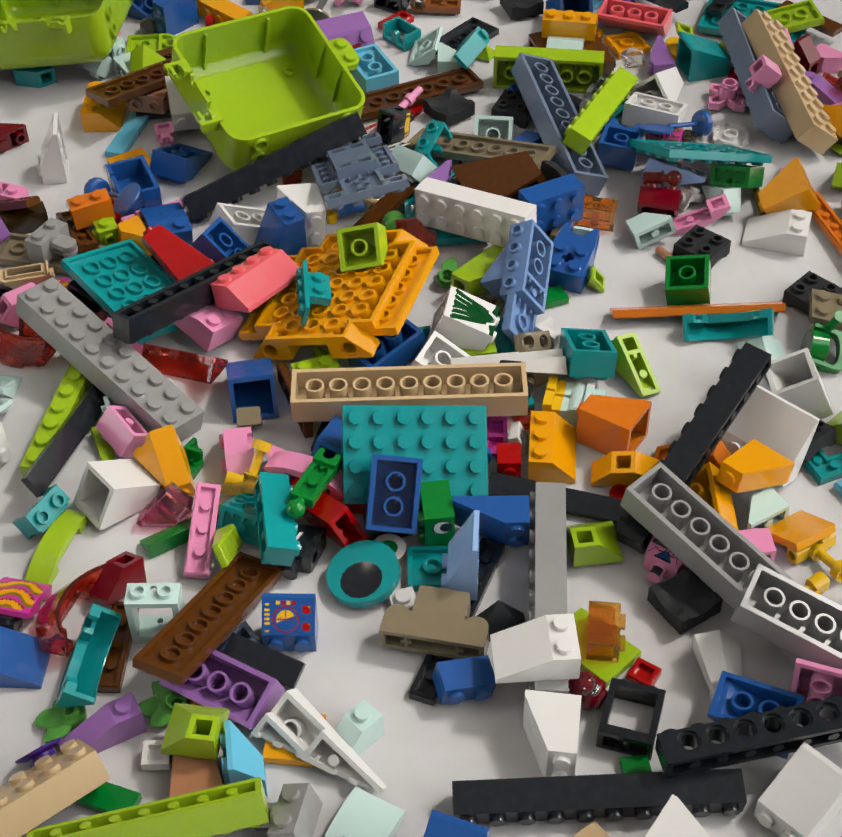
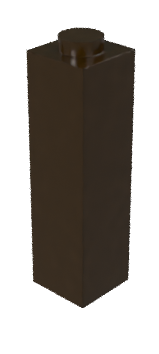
M43 201L28 208L0 211V218L10 233H32L48 220Z

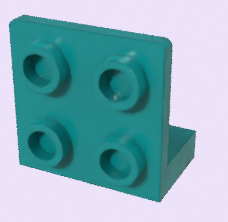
M249 492L238 493L221 505L216 530L229 524H234L243 542L259 547L254 494Z

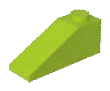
M632 332L616 336L611 341L618 352L616 371L641 398L659 394L661 392L636 333Z

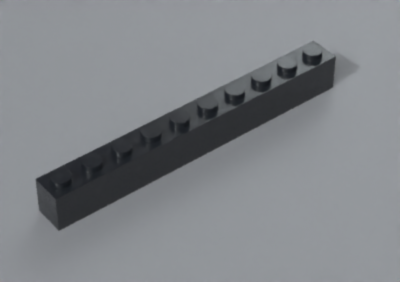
M353 112L181 197L180 200L190 220L196 219L199 222L208 217L207 213L213 211L217 203L227 204L232 202V204L243 200V195L247 193L253 195L261 191L259 187L265 184L269 187L278 182L277 178L281 176L287 178L295 174V169L299 167L305 169L312 165L311 161L317 158L318 161L327 158V151L343 147L349 142L354 144L363 140L362 136L367 134L358 112Z
M262 240L113 312V337L123 341L125 344H134L138 340L152 335L154 332L167 327L177 320H181L185 316L213 304L215 300L210 284L216 281L220 275L226 274L234 266L242 264L246 261L247 257L257 254L263 247L271 246L272 248L279 249V246Z
M745 342L741 349L738 348L732 357L730 366L724 367L718 383L712 385L708 390L705 402L703 404L700 403L696 407L691 422H686L681 430L682 435L678 441L674 440L668 449L669 454L664 460L661 459L659 461L688 487L770 369L772 354ZM629 513L625 517H620L615 525L618 541L643 555L653 535Z
M742 768L705 770L665 779L663 772L452 781L453 817L474 824L489 823L490 826L494 827L504 826L507 822L532 825L536 821L560 824L565 822V820L577 819V822L588 823L596 818H606L607 821L612 822L620 821L623 817L648 820L653 816H659L672 794L677 796L690 813L697 818L707 817L711 813L735 816L743 811L747 803Z

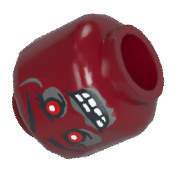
M589 670L582 671L579 679H569L568 688L570 689L568 694L582 695L581 708L585 711H591L594 708L598 710L607 697L606 682Z

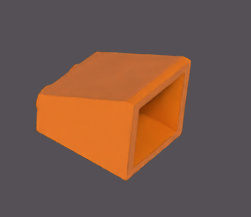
M590 394L585 402H581L578 405L576 411L578 415V421L575 426V431H577L576 442L605 455L612 451H636L648 434L652 402L641 399Z

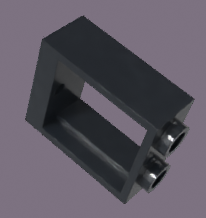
M612 677L598 728L596 747L631 756L647 754L648 759L651 760L666 690L652 685L646 686L627 679ZM615 698L655 707L649 734L608 724Z

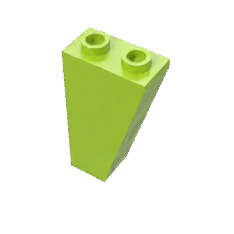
M493 244L451 273L450 287H456L473 296L488 292L481 284V279L504 247Z

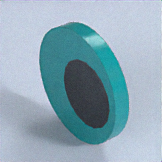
M374 540L358 541L347 545L333 557L327 569V584L334 598L341 604L351 608H367L381 603L394 592L400 580L401 568L396 554L386 544Z

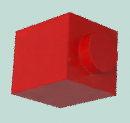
M497 443V473L521 478V443Z

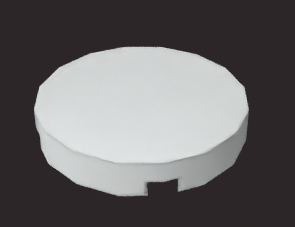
M725 123V126L720 127V125H717L713 129L711 139L714 144H727L744 148L749 143L750 133L746 132V128L742 125Z

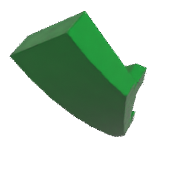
M193 437L184 446L194 480L203 468L204 461L203 451L199 449L197 439Z

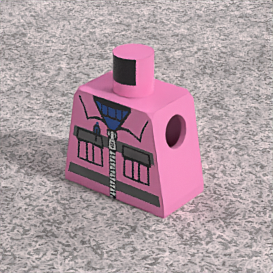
M652 536L645 554L643 567L648 570V580L656 584L660 583L663 578L669 580L687 566L656 537Z

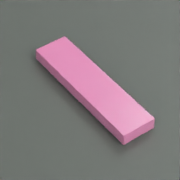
M196 483L183 577L209 580L213 552L212 544L215 536L221 485Z

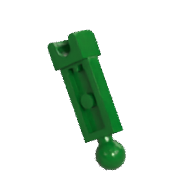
M318 449L313 456V461L290 492V501L286 505L288 516L296 519L300 518L305 513V506L314 507L331 480L335 479L342 465L341 454H336L333 458L327 459L323 456L325 449Z

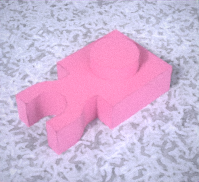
M172 121L154 124L156 139L159 141L160 147H164L166 143L173 145V138L176 137Z

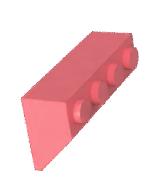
M604 0L597 14L599 24L607 27H618L623 30H636L640 33L667 36L671 28L673 9L623 0Z
M271 246L263 247L260 249V252L247 257L245 262L234 266L231 271L220 275L216 281L210 284L216 307L250 313L294 282L296 270L300 267L282 249H275Z

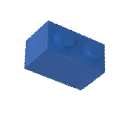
M488 655L437 662L432 674L440 705L448 703L457 705L474 699L477 701L486 700L492 697L497 683L495 684L494 671Z

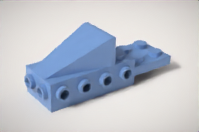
M533 219L510 226L508 243L481 279V284L493 297H501L504 300L505 312L502 331L513 343V335L535 332L537 315L545 313L554 243Z

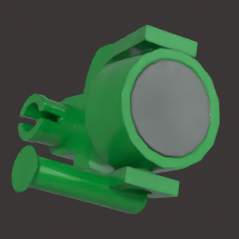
M841 310L835 311L834 317L825 326L815 323L807 330L803 337L800 350L808 347L818 371L838 374L842 370V331L834 330L842 322ZM830 337L836 345L834 365L824 362L830 348Z

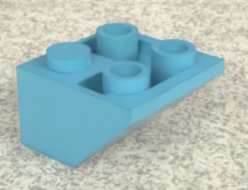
M230 720L224 721L225 732L220 733L221 750H223L221 762L225 785L261 777L265 796H268L262 754Z

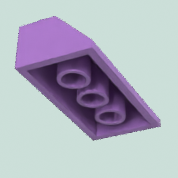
M363 11L315 21L328 41L343 38L351 46L359 43L362 44V47L375 43L371 25Z
M217 650L213 651L182 686L162 678L159 682L161 686L201 706L229 709L228 719L249 730H252L259 723L265 713L271 712L285 691V688L277 679Z

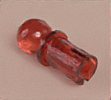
M664 170L662 172L643 173V185L661 184V186H664V182H667L671 186H677L682 180V175L676 170H672L668 174H665Z

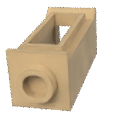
M45 260L46 263L0 269V281L12 289H16L30 282L37 284L52 277L55 278V272L53 267L49 268L48 260Z

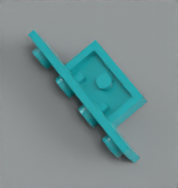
M303 260L301 268L296 270L295 280H297L296 292H298L297 304H299L297 316L301 317V326L306 327L310 304L330 307L331 289L329 275L321 272H308L307 260Z

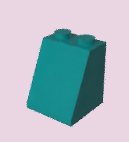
M679 32L676 65L689 82L728 76L732 67L731 57L727 55L717 41L686 32Z

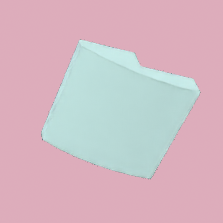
M355 786L334 817L325 837H395L406 811Z

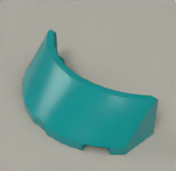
M772 308L739 313L682 315L684 341L771 336L774 331V309Z
M92 604L66 665L57 694V706L73 707L95 704L98 684L109 649L122 618L121 613Z

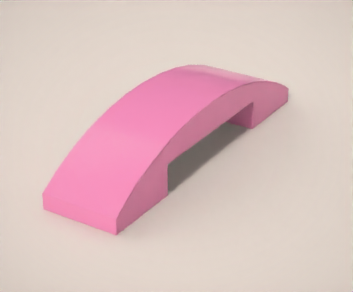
M726 194L706 200V207L672 218L676 233L669 236L685 234L696 224L705 227L721 218L731 209Z
M276 451L264 466V471L291 474L301 478L313 461V456L291 451ZM340 469L335 479L331 480L326 489L330 490L329 495L343 502L342 470Z

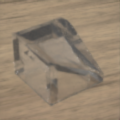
M628 47L621 53L624 68L646 66L641 49Z

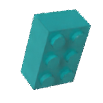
M561 328L559 349L562 348L563 356H566L569 377L578 380L591 377L600 381H605L607 378H615L618 352L605 330Z

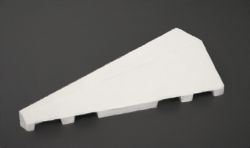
M562 348L450 358L451 365L500 363V360L521 361L526 364V373L567 375L566 356H563Z
M721 630L694 634L692 649L709 687V699L712 703L722 670L743 677L741 641ZM747 762L739 763L737 766L746 765Z
M297 688L287 690L271 712L265 713L251 732L254 737H261L273 743L272 745L277 748H283L296 754L297 758L332 775L337 774L349 780V783L355 786L359 785L374 792L373 795L379 796L387 788Z

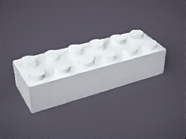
M426 177L414 189L417 224L505 247L508 243L511 225L531 219L537 223V207L535 204Z

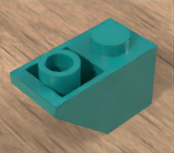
M53 66L12 69L17 86L42 88L57 83Z

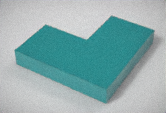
M820 449L810 461L802 463L803 467L819 486L842 478V452L827 457Z

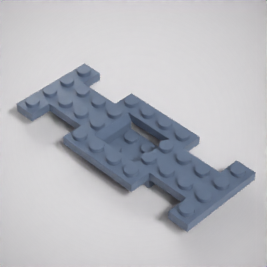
M379 132L362 136L363 140L352 144V142H349L343 147L327 151L328 157L325 159H328V161L323 162V160L318 161V158L311 161L313 164L311 166L312 173L320 192L330 194L323 196L328 210H340L344 208V205L350 203L353 205L361 204L365 201L364 199L371 197L379 199L384 197L386 193H400L405 191V188L410 187L405 173L394 176L395 172L400 171L399 164L387 145L378 147V144L382 143ZM338 188L342 189V191L334 193Z

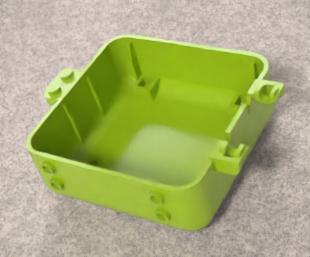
M0 0V70L92 63L104 60L110 54L134 0Z
M285 6L183 32L175 37L171 63L164 64L163 68L200 125L202 133H205L224 165L233 171L348 114L358 112L361 119L365 103V94L350 73L359 64V56L351 44L343 38L328 41L311 14L298 6Z

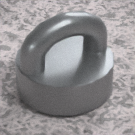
M146 17L140 21V31L142 34H155L157 32L155 29V19Z

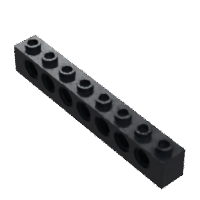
M833 695L820 701H804L795 706H779L771 711L761 713L750 712L741 717H725L712 723H695L687 728L664 730L657 734L655 750L665 779L796 752L804 742L812 748L842 742V696ZM739 735H745V736H747L748 738H743V737H741V736H739ZM712 741H718L721 744H715ZM684 746H689V747H691V748H693V749H692V750H688V749H685Z

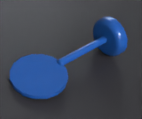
M698 110L693 114L691 122L668 124V126L662 124H643L639 126V129L647 133L669 134L674 132V128L692 127L693 132L697 136H707L712 130L713 121L708 111Z
M96 177L89 179L84 187V194L106 188L109 196L116 198L113 208L117 214H123L128 211L137 201L141 191L140 185L134 182L124 187L120 193L111 192L108 182Z

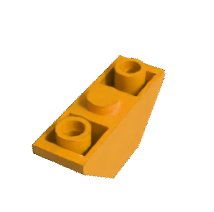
M134 215L118 223V242L132 239L143 251L151 256V253L141 242L146 226L145 222L141 221L139 215Z
M612 451L592 462L591 486H614L617 484L630 486L657 465L660 460L638 451Z

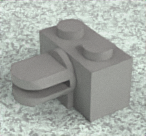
M52 217L24 240L29 260L37 263H46L45 260H48L49 263L59 256L68 258L78 253L76 239L70 237L67 223Z
M309 783L283 784L278 802L268 803L269 823L262 824L254 829L257 833L267 832L269 837H313L323 803Z

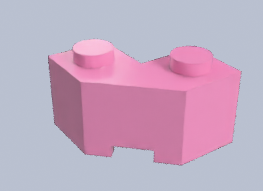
M251 426L223 429V434L219 435L220 449L224 448L225 458L221 459L222 473H226L228 470L243 474L244 470L249 471L254 456V448H251L253 443Z

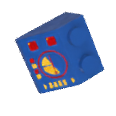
M262 593L263 645L278 652H317L319 625L316 595Z

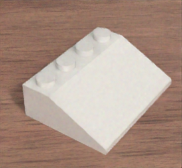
M758 385L721 440L731 455L752 439H755L794 462L795 465L788 482L778 485L783 488L797 478L820 419Z

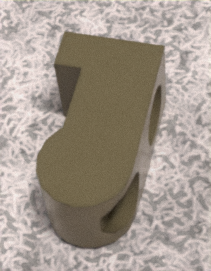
M549 331L513 335L515 352L552 349ZM540 336L544 338V347L540 344Z

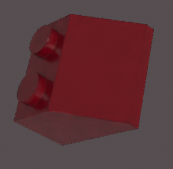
M655 184L641 186L637 204L638 213L671 215V217H677L681 190H677L678 188L675 186H666L665 188H657Z

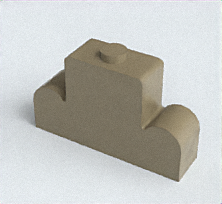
M422 585L418 589L411 611L402 604H394L386 609L379 628L380 645L382 647L454 659L487 655L489 647V625L484 618L478 616L470 617V593Z

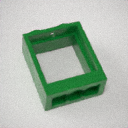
M733 163L729 165L712 164L709 184L739 188L762 187L765 167L736 165Z

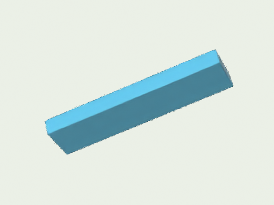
M133 111L105 150V156L110 158L128 152L150 121L149 116L136 117V112Z

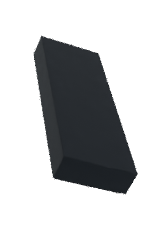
M232 632L223 651V654L277 679L279 683L292 689L296 687L306 665L304 662Z

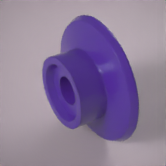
M61 737L28 753L15 761V763L28 762L30 768H32L39 758L56 753L54 747L61 741Z

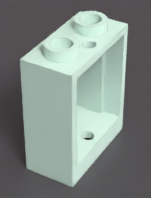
M127 583L124 608L133 643H148L185 606L181 583ZM137 608H172L173 615L139 616Z

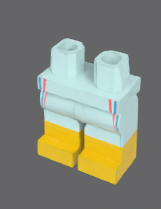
M550 374L542 403V411L555 412L569 424H576L578 421V415L576 414L578 405L581 402H585L590 394L606 396L607 390L595 389V382L588 381V383L583 381L559 380V375Z

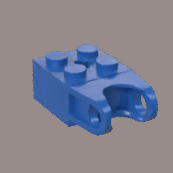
M611 118L609 123L605 125L597 150V155L603 166H613L621 170L633 171L639 152H636V148L629 147V140L642 139L643 131L639 129V126L643 124L638 123L634 127H625L618 123V119Z
M566 222L553 241L554 247L548 286L561 285L566 291L581 294L587 282L590 266H594L600 229L594 228L589 234L578 236L572 232L573 223Z

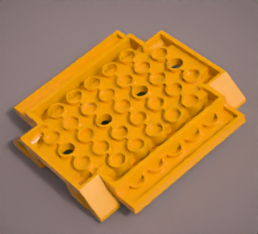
M403 229L386 230L388 249L383 266L342 273L337 233L327 234L320 246L302 247L297 255L288 256L300 268L302 261L307 260L308 272H321L329 275L331 289L330 307L310 304L306 327L301 326V317L297 316L299 304H297L298 292H296L297 280H295L255 308L250 313L238 335L241 340H263L253 356L254 359L270 357L271 360H293L300 346L327 345L333 359L373 357L380 344L379 339L374 336H394L399 334L439 255L438 247H428L427 244Z

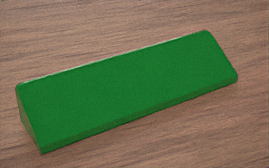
M219 504V506H218V514H217L216 526H217V522H218V518H219L220 509H221V505H222V504ZM191 518L140 540V544L149 558L152 559L187 543L189 540Z

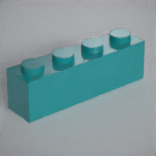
M259 471L254 485L261 564L291 566L295 556H298L300 553V541L296 539L298 523L294 522V518L288 516L286 512V505L290 501V492L293 489V486L289 484V476L287 474Z

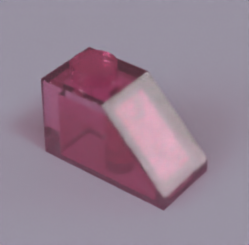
M171 481L140 512L136 524L139 527L176 526L181 520L186 521L193 511L191 508L194 499Z

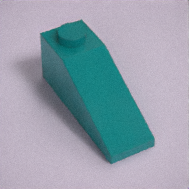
M478 26L461 42L453 57L465 70L490 40L488 33Z

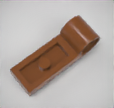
M411 0L410 4L411 9L415 12H426L434 15L460 14L461 0H420L422 2Z

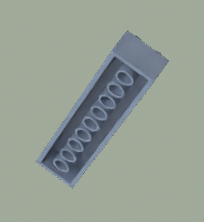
M732 7L719 20V32L724 38L723 42L727 46L726 51L731 57L730 62L734 65V72L738 76V83L742 87V94L745 96L746 105L751 111L750 115L755 122V128L760 132L764 131L767 133L771 140H777L782 144L793 132L771 87L767 89L760 84L754 93L747 89L748 85L745 81L752 77L749 67L757 60V57L741 25L747 17Z
M520 53L511 72L543 144L556 146L557 153L551 161H555L568 174L573 173L585 186V195L599 196L608 180V176L593 144L591 143L584 154L580 155L562 143L566 137L564 135L565 130L574 118L578 116V113L553 60Z

